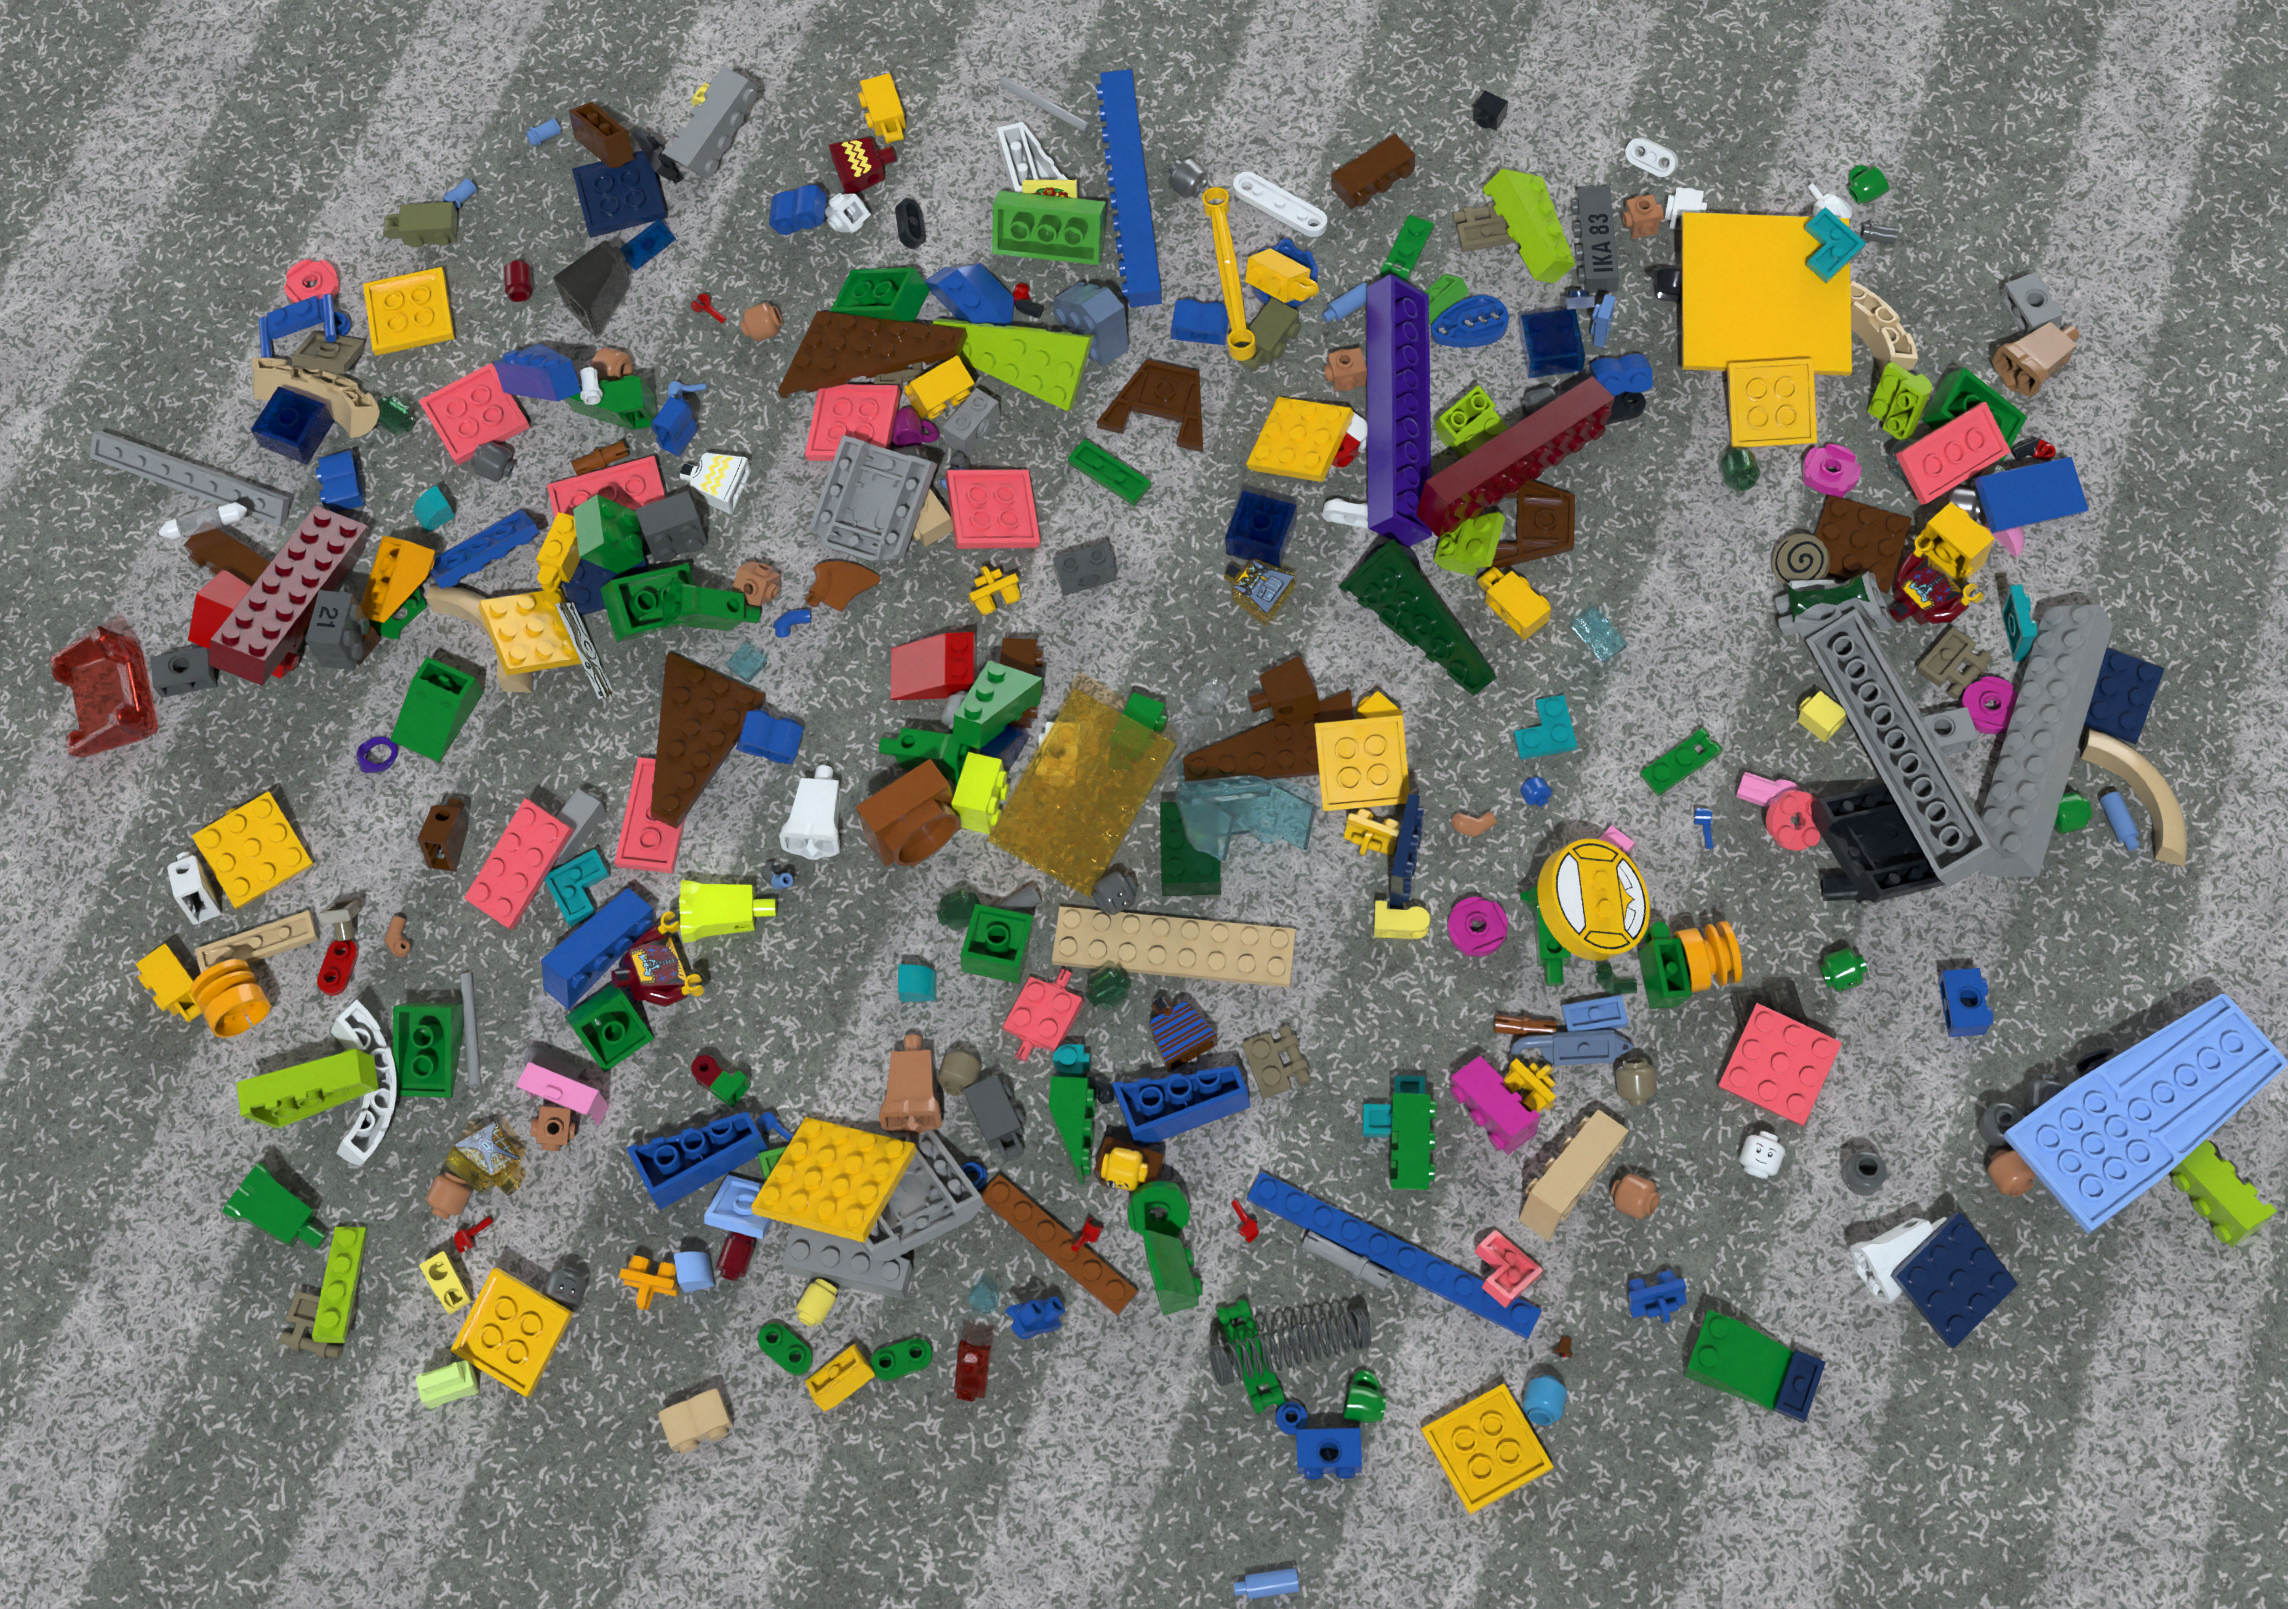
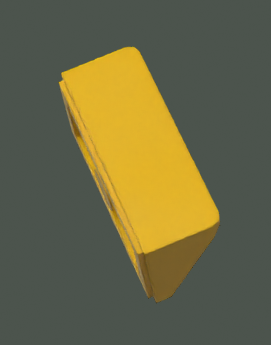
M853 1344L807 1379L805 1384L813 1401L825 1412L837 1406L871 1380L875 1373L857 1345Z

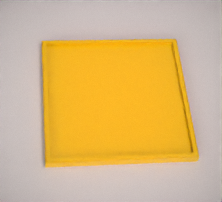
M1683 212L1682 370L1727 371L1728 363L1814 358L1815 375H1851L1850 262L1828 283H1825L1806 266L1808 260L1823 247L1805 230L1806 224L1814 217ZM1839 218L1849 227V218Z

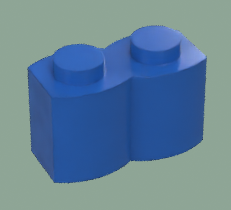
M806 185L799 187L795 191L775 194L771 200L769 225L781 235H790L801 228L813 229L824 223L827 195L817 185Z
M1190 298L1177 300L1171 325V339L1225 345L1229 326L1225 305L1220 302L1202 304Z
M1629 354L1618 360L1602 358L1590 364L1591 376L1613 396L1619 395L1624 391L1640 393L1653 387L1652 368L1645 355Z
M670 396L652 421L651 427L657 435L656 441L659 447L680 457L697 433L698 428L695 424L696 420L693 418L690 404L682 398L675 399Z
M352 450L319 458V467L316 468V475L319 483L323 484V490L319 491L323 506H328L330 511L336 513L365 505L358 462Z
M763 710L748 711L744 717L736 749L749 755L764 757L773 762L792 765L796 759L803 727L790 718L775 719Z

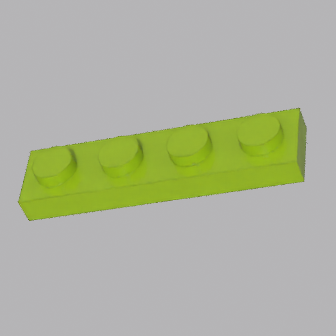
M335 1226L312 1332L314 1342H346L366 1245V1227Z

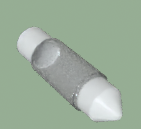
M234 502L192 512L166 521L158 533L160 536L175 540L223 528L225 525L242 521L247 508Z

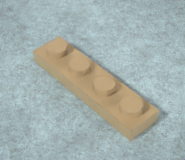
M308 910L196 948L195 952L200 972L203 973L206 969L227 960L241 959L250 964L318 941L319 939L313 916Z

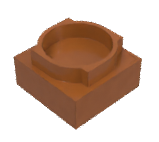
M928 759L856 806L866 841L885 867L895 861L900 866L910 865L913 868L940 850L956 832L962 829L959 817L952 809L953 795L950 784L931 759Z

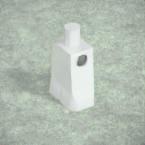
M820 765L816 768L814 779H800L790 817L782 827L779 835L783 850L813 860L835 856L840 853V840L837 829L841 793L839 782L832 780L833 769L831 767Z
M1942 1217L1933 1224H1930L1928 1220L1912 1218L1873 1240L1861 1241L1850 1246L1855 1271L1879 1302L1890 1304L1899 1297L1902 1290L1890 1275L1947 1219L1946 1217Z

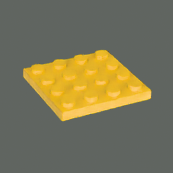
M805 1117L752 1203V1212L754 1215L865 1243L917 1153L915 1143Z

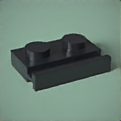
M641 127L633 133L640 148L657 174L669 181L673 180L674 184L684 179L676 163L662 153L666 147L657 134L654 132L649 133Z

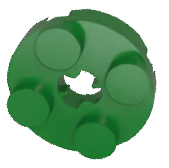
M1154 1181L1138 1186L1132 1191L1127 1205L1129 1225L1135 1233L1137 1232L1142 1235V1231L1150 1230L1176 1238L1179 1235V1231L1184 1226H1187L1190 1218L1187 1197L1181 1191L1179 1185L1174 1182ZM1158 1206L1167 1210L1166 1213L1162 1212V1217H1156V1214L1150 1213V1211Z

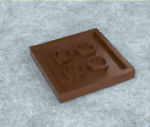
M1828 495L1815 537L1824 543L1830 553L1831 565L1827 576L1848 581L1856 575L1870 571V573H1874L1880 591L1888 594L1912 518Z

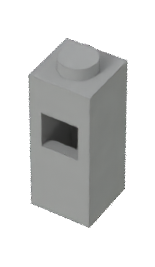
M577 789L556 817L574 829L555 861L561 866L572 860L606 814L602 805V799L593 792L589 791L586 794Z

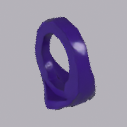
M384 736L374 737L362 743L356 754L361 771L364 773H377L387 770L394 764L398 756V748L395 743ZM379 744L387 745L391 749V755L386 761L375 764L367 760L368 752L374 746Z

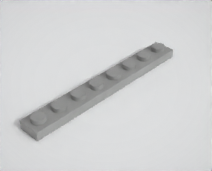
M100 430L92 433L91 459L222 506L237 502L247 508V515L278 526L284 525L287 519L289 498Z

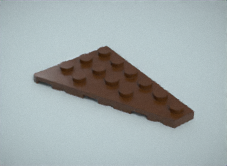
M817 311L778 389V393L781 398H788V394L806 390L807 393H811L821 388L827 389L848 384V379L861 376L869 379L880 374L886 375L907 370V365L923 361L927 365L938 360H948L956 355L959 356L967 334L965 329Z
M670 652L668 653L665 663L651 802L652 818L677 829L737 744L745 715L748 711L760 710L766 700L765 694Z

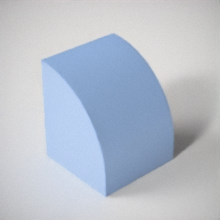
M681 1252L674 1254L678 1284L684 1293L715 1286L711 1259L707 1253Z

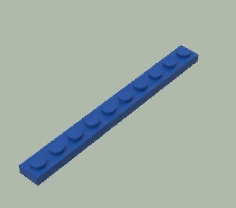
M1263 1172L1259 1174L1247 1197V1201L1307 1231L1312 1230L1321 1237L1360 1257L1366 1256L1370 1258V1262L1527 1340L1542 1312L1541 1309L1519 1298H1516L1505 1308L1481 1288L1484 1281Z

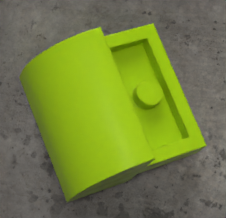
M1894 362L1886 364L1867 412L1884 423L1883 430L1903 443L1908 442L1914 434L1930 396L1932 384L1923 374L1914 376Z
M1479 385L1435 421V429L1442 443L1446 447L1450 445L1460 458L1465 457L1509 428L1493 410L1496 405Z
M1500 512L1478 515L1472 520L1469 518L1453 533L1447 532L1440 537L1433 561L1443 569L1470 576H1475L1477 568L1491 567L1506 518Z

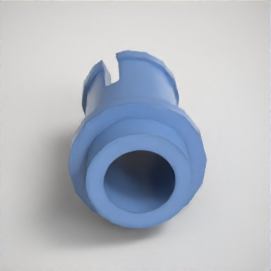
M552 118L535 128L529 127V131L525 133L532 146H541V142L561 134V129L557 121Z
M466 178L451 192H445V197L442 200L443 202H453L455 209L459 210L461 204L477 192V188Z

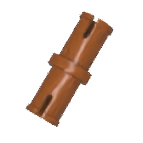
M619 440V442L600 450L597 447L593 449V453L572 460L571 463L576 475L580 476L600 467L605 469L607 464L629 455L623 441Z
M1496 1014L1494 1033L1519 1035L1521 1038L1526 1036L1552 1035V1033H1556L1557 1021L1532 1019L1530 1015L1514 1017Z

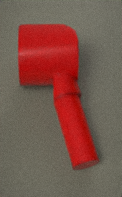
M699 294L697 296L704 306L694 300L691 302L690 305L693 311H705L722 324L726 320L724 316L710 305L708 295Z
M1234 1200L1231 1205L1243 1223L1237 1231L1242 1237L1245 1236V1240L1250 1243L1259 1235L1257 1224L1246 1215L1239 1201Z
M489 1216L473 1228L459 1230L455 1233L454 1241L459 1253L465 1251V1246L468 1247V1250L474 1247L472 1237L493 1223Z
M1088 1218L1080 1233V1238L1071 1246L1072 1251L1077 1252L1086 1242H1097L1104 1225L1096 1227L1091 1224L1093 1218Z

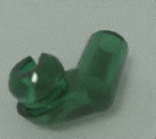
M1600 964L1596 968V982L1609 994L1637 993L1636 978L1618 979L1609 964Z

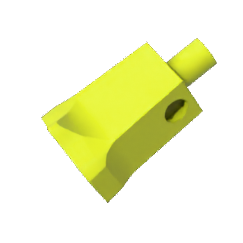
M681 880L679 907L683 943L694 942L707 936L754 931L755 917L777 915L776 898L755 899L752 885L701 884L695 881Z

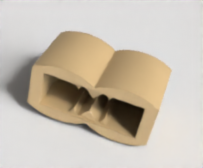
M717 1388L698 1394L687 1401L670 1406L658 1413L670 1448L674 1452L680 1451L681 1454L694 1451L699 1447L698 1442L709 1438L710 1441H717L728 1435L727 1430L734 1427L723 1396Z

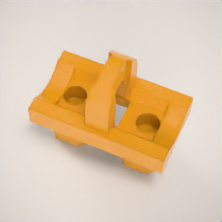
M634 1255L628 1268H621L619 1278L624 1280V1285L639 1288L636 1299L638 1309L648 1310L655 1292L677 1297L679 1286L676 1283V1265L661 1262L657 1276L648 1274L651 1264L650 1260Z

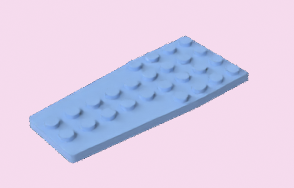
M2220 994L2079 1078L2007 1130L2003 1137L2089 1235L2160 1182L2287 1066V1060L2228 995Z

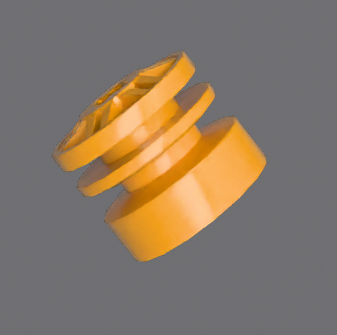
M1728 921L1717 922L1716 928L1713 924L1705 925L1704 939L1697 928L1674 932L1673 939L1680 938L1685 964L1689 965L1690 976L1688 978L1692 993L1710 989L1711 975L1718 986H1726L1727 979L1730 984L1741 982L1742 958L1740 947Z
M241 959L218 963L206 969L191 984L190 992L199 1009L204 1012L203 1016L211 1031L217 1037H233L251 1028L245 1015L248 1016L252 1025L255 1026L263 1021L270 1012L271 1005L261 987L257 985V980L247 962Z

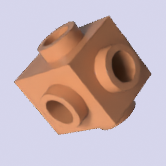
M1653 194L1636 196L1627 200L1625 212H1622L1623 225L1629 229L1632 239L1657 234L1659 232L1660 220L1664 218L1662 206L1656 203Z
M1361 347L1350 350L1341 349L1328 354V365L1324 366L1326 381L1332 382L1334 392L1341 390L1350 391L1356 387L1367 385V369Z
M755 561L748 562L738 567L731 592L743 593L745 601L750 605H763L774 600L778 595L780 589L778 583L781 575L772 571L769 565Z
M539 1107L538 1119L532 1118L530 1136L536 1137V1144H542L541 1150L560 1151V1146H567L568 1140H574L575 1122H570L571 1109ZM548 1125H557L558 1133L555 1135L550 1134L547 1131Z

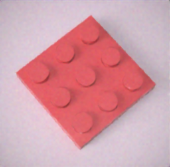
M492 363L419 400L421 407L456 466L471 459L479 444L484 445L489 441L500 444L530 428L512 395L503 393L497 371Z
M844 384L827 389H818L805 451L807 460L833 461L842 435L863 440L869 444L889 450L893 434V423L897 414L901 393L899 386Z
M1029 470L946 471L945 480L956 549L1039 547L1040 537Z
M1756 1003L1718 1087L1798 1125L1804 1126L1842 1042Z

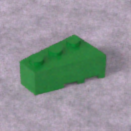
M989 660L954 714L952 740L981 749L1002 733L1004 726L1012 720H1019L1023 712L1031 706L1035 708L1040 704L1043 678Z
M1393 1092L1391 1189L1429 1190V1181H1434L1435 1163L1429 1162L1430 1150H1435V1131H1430V1119H1436V1100H1430V1093Z

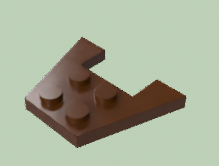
M1146 359L1096 422L1099 429L1124 434L1131 411L1181 422L1182 426L1176 441L1177 447L1203 452L1199 371Z
M1528 480L1517 492H1510L1503 496V498H1518L1516 543L1498 542L1492 566L1487 567V571L1492 567L1500 569L1573 551L1575 495Z

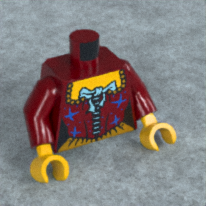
M1919 535L1915 539V551H1910L1898 569L1894 581L1896 591L1893 597L1898 604L1890 609V614L1898 623L1903 622L1909 616H1912L1920 626L1927 622L1931 624L1951 623L1969 608L1968 604L1970 602L1979 603L1983 600L1984 595L1979 592L1975 597H1970L1971 592L1977 588L1976 584L1970 583L1962 591L1928 556L1923 558V553L1933 550L1934 541H1931L1928 547L1921 548L1920 542L1924 539L1925 535Z
M668 911L664 913L661 917L660 926L655 925L641 935L628 948L622 963V969L611 972L614 987L630 986L633 997L637 1001L646 1000L649 1003L667 1007L686 999L688 994L699 997L704 993L702 985L693 987L695 984L702 982L701 977L698 974H691L686 978L671 936H665L667 931L675 933L680 929L679 921L668 926V921L675 917L673 912Z

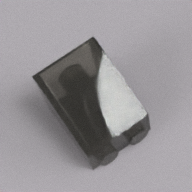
M606 240L599 243L553 277L564 306L596 339L605 330L631 286L628 277L630 271L623 263V260H625L623 253L617 246L612 247Z

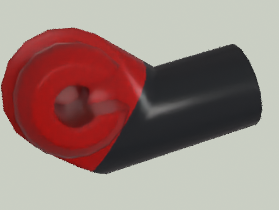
M1017 284L1014 288L1015 291L1012 292L1015 308L1021 313L1040 319L1044 306L1031 302L1030 295L1028 294L1029 287L1026 284Z
M2038 438L2030 439L2010 449L2016 461L2026 456L2046 461L2053 458L2056 454L2054 445Z

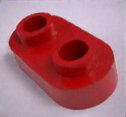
M335 940L328 947L317 977L318 987L326 995H339L348 986L359 955L356 945L351 940ZM346 949L344 954L337 955L339 950ZM336 976L334 981L327 982L329 977Z

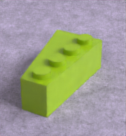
M1502 168L1482 189L1486 196L1493 197L1496 203L1493 208L1497 215L1504 216L1509 225L1506 231L1511 239L1520 244L1521 249L1519 253L1533 278L1537 281L1548 283L1557 282L1575 265L1563 233L1562 225L1555 212L1554 204L1547 191L1546 183L1541 176Z
M356 1048L236 1082L240 1116L275 1129L285 1127L379 1090L374 1056Z
M2206 1139L2171 1171L2173 1174L2172 1180L2180 1191H2186L2193 1199L2192 1204L2195 1211L2201 1217H2207L2212 1223L2215 1236L2222 1243L2227 1242L2232 1248L2260 1230L2277 1210L2270 1203L2264 1206L2255 1197L2258 1194V1190L2250 1182L2246 1185L2242 1184L2236 1177V1168L2228 1160L2218 1159L2214 1155L2216 1153L2215 1147Z

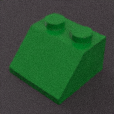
M975 904L960 955L962 972L1020 984L1028 956L1033 915Z
M613 984L565 1016L573 1031L604 1073L654 1039L620 988H615Z

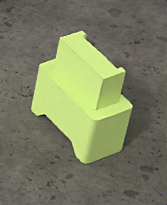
M466 1360L454 1362L451 1365L424 1374H418L416 1377L420 1399L429 1409L479 1393L475 1370Z

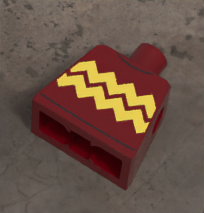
M869 137L829 145L831 158L845 194H857L885 180L883 166L896 162L891 146L876 151L873 141Z

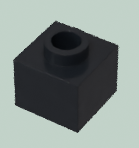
M1484 90L1474 105L1473 120L1482 128H1491L1497 131L1507 116L1508 101Z

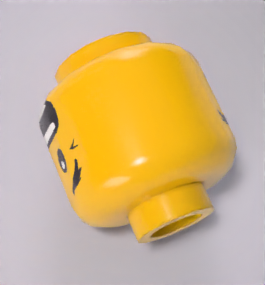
M1117 1147L1110 1154H1105L1101 1178H1105L1106 1184L1109 1187L1134 1191L1138 1187L1139 1182L1145 1183L1148 1164L1143 1163V1156L1140 1152Z

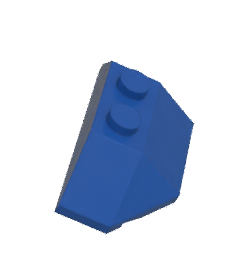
M981 263L943 267L924 281L930 288V292L957 320L968 321V323L973 324L988 323L993 324V326H1012L1014 297Z

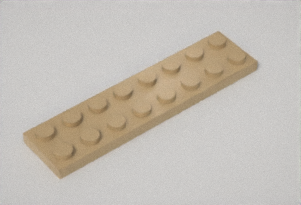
M1059 906L1052 965L1290 988L1296 929L1124 912L1110 915L1108 912L1102 913L1101 910Z

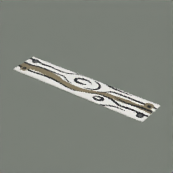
M574 603L555 604L598 699L614 697L611 684Z

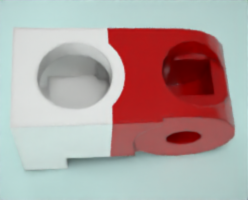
M1354 413V417L1331 464L1335 467H1346L1368 445V423L1356 413Z

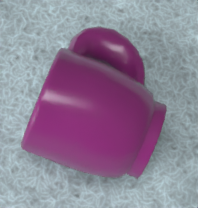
M903 408L897 412L893 423V442L899 448L913 445L920 446L922 442L932 443L939 439L940 433L937 427L931 422L921 420L914 409ZM923 428L928 430L929 435L923 434Z

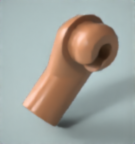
M1490 811L1478 819L1457 813L1452 817L1451 824L1457 832L1476 837L1497 824V820Z
M392 916L384 942L394 956L405 957L411 948L409 941H406L402 935L406 920L398 916Z

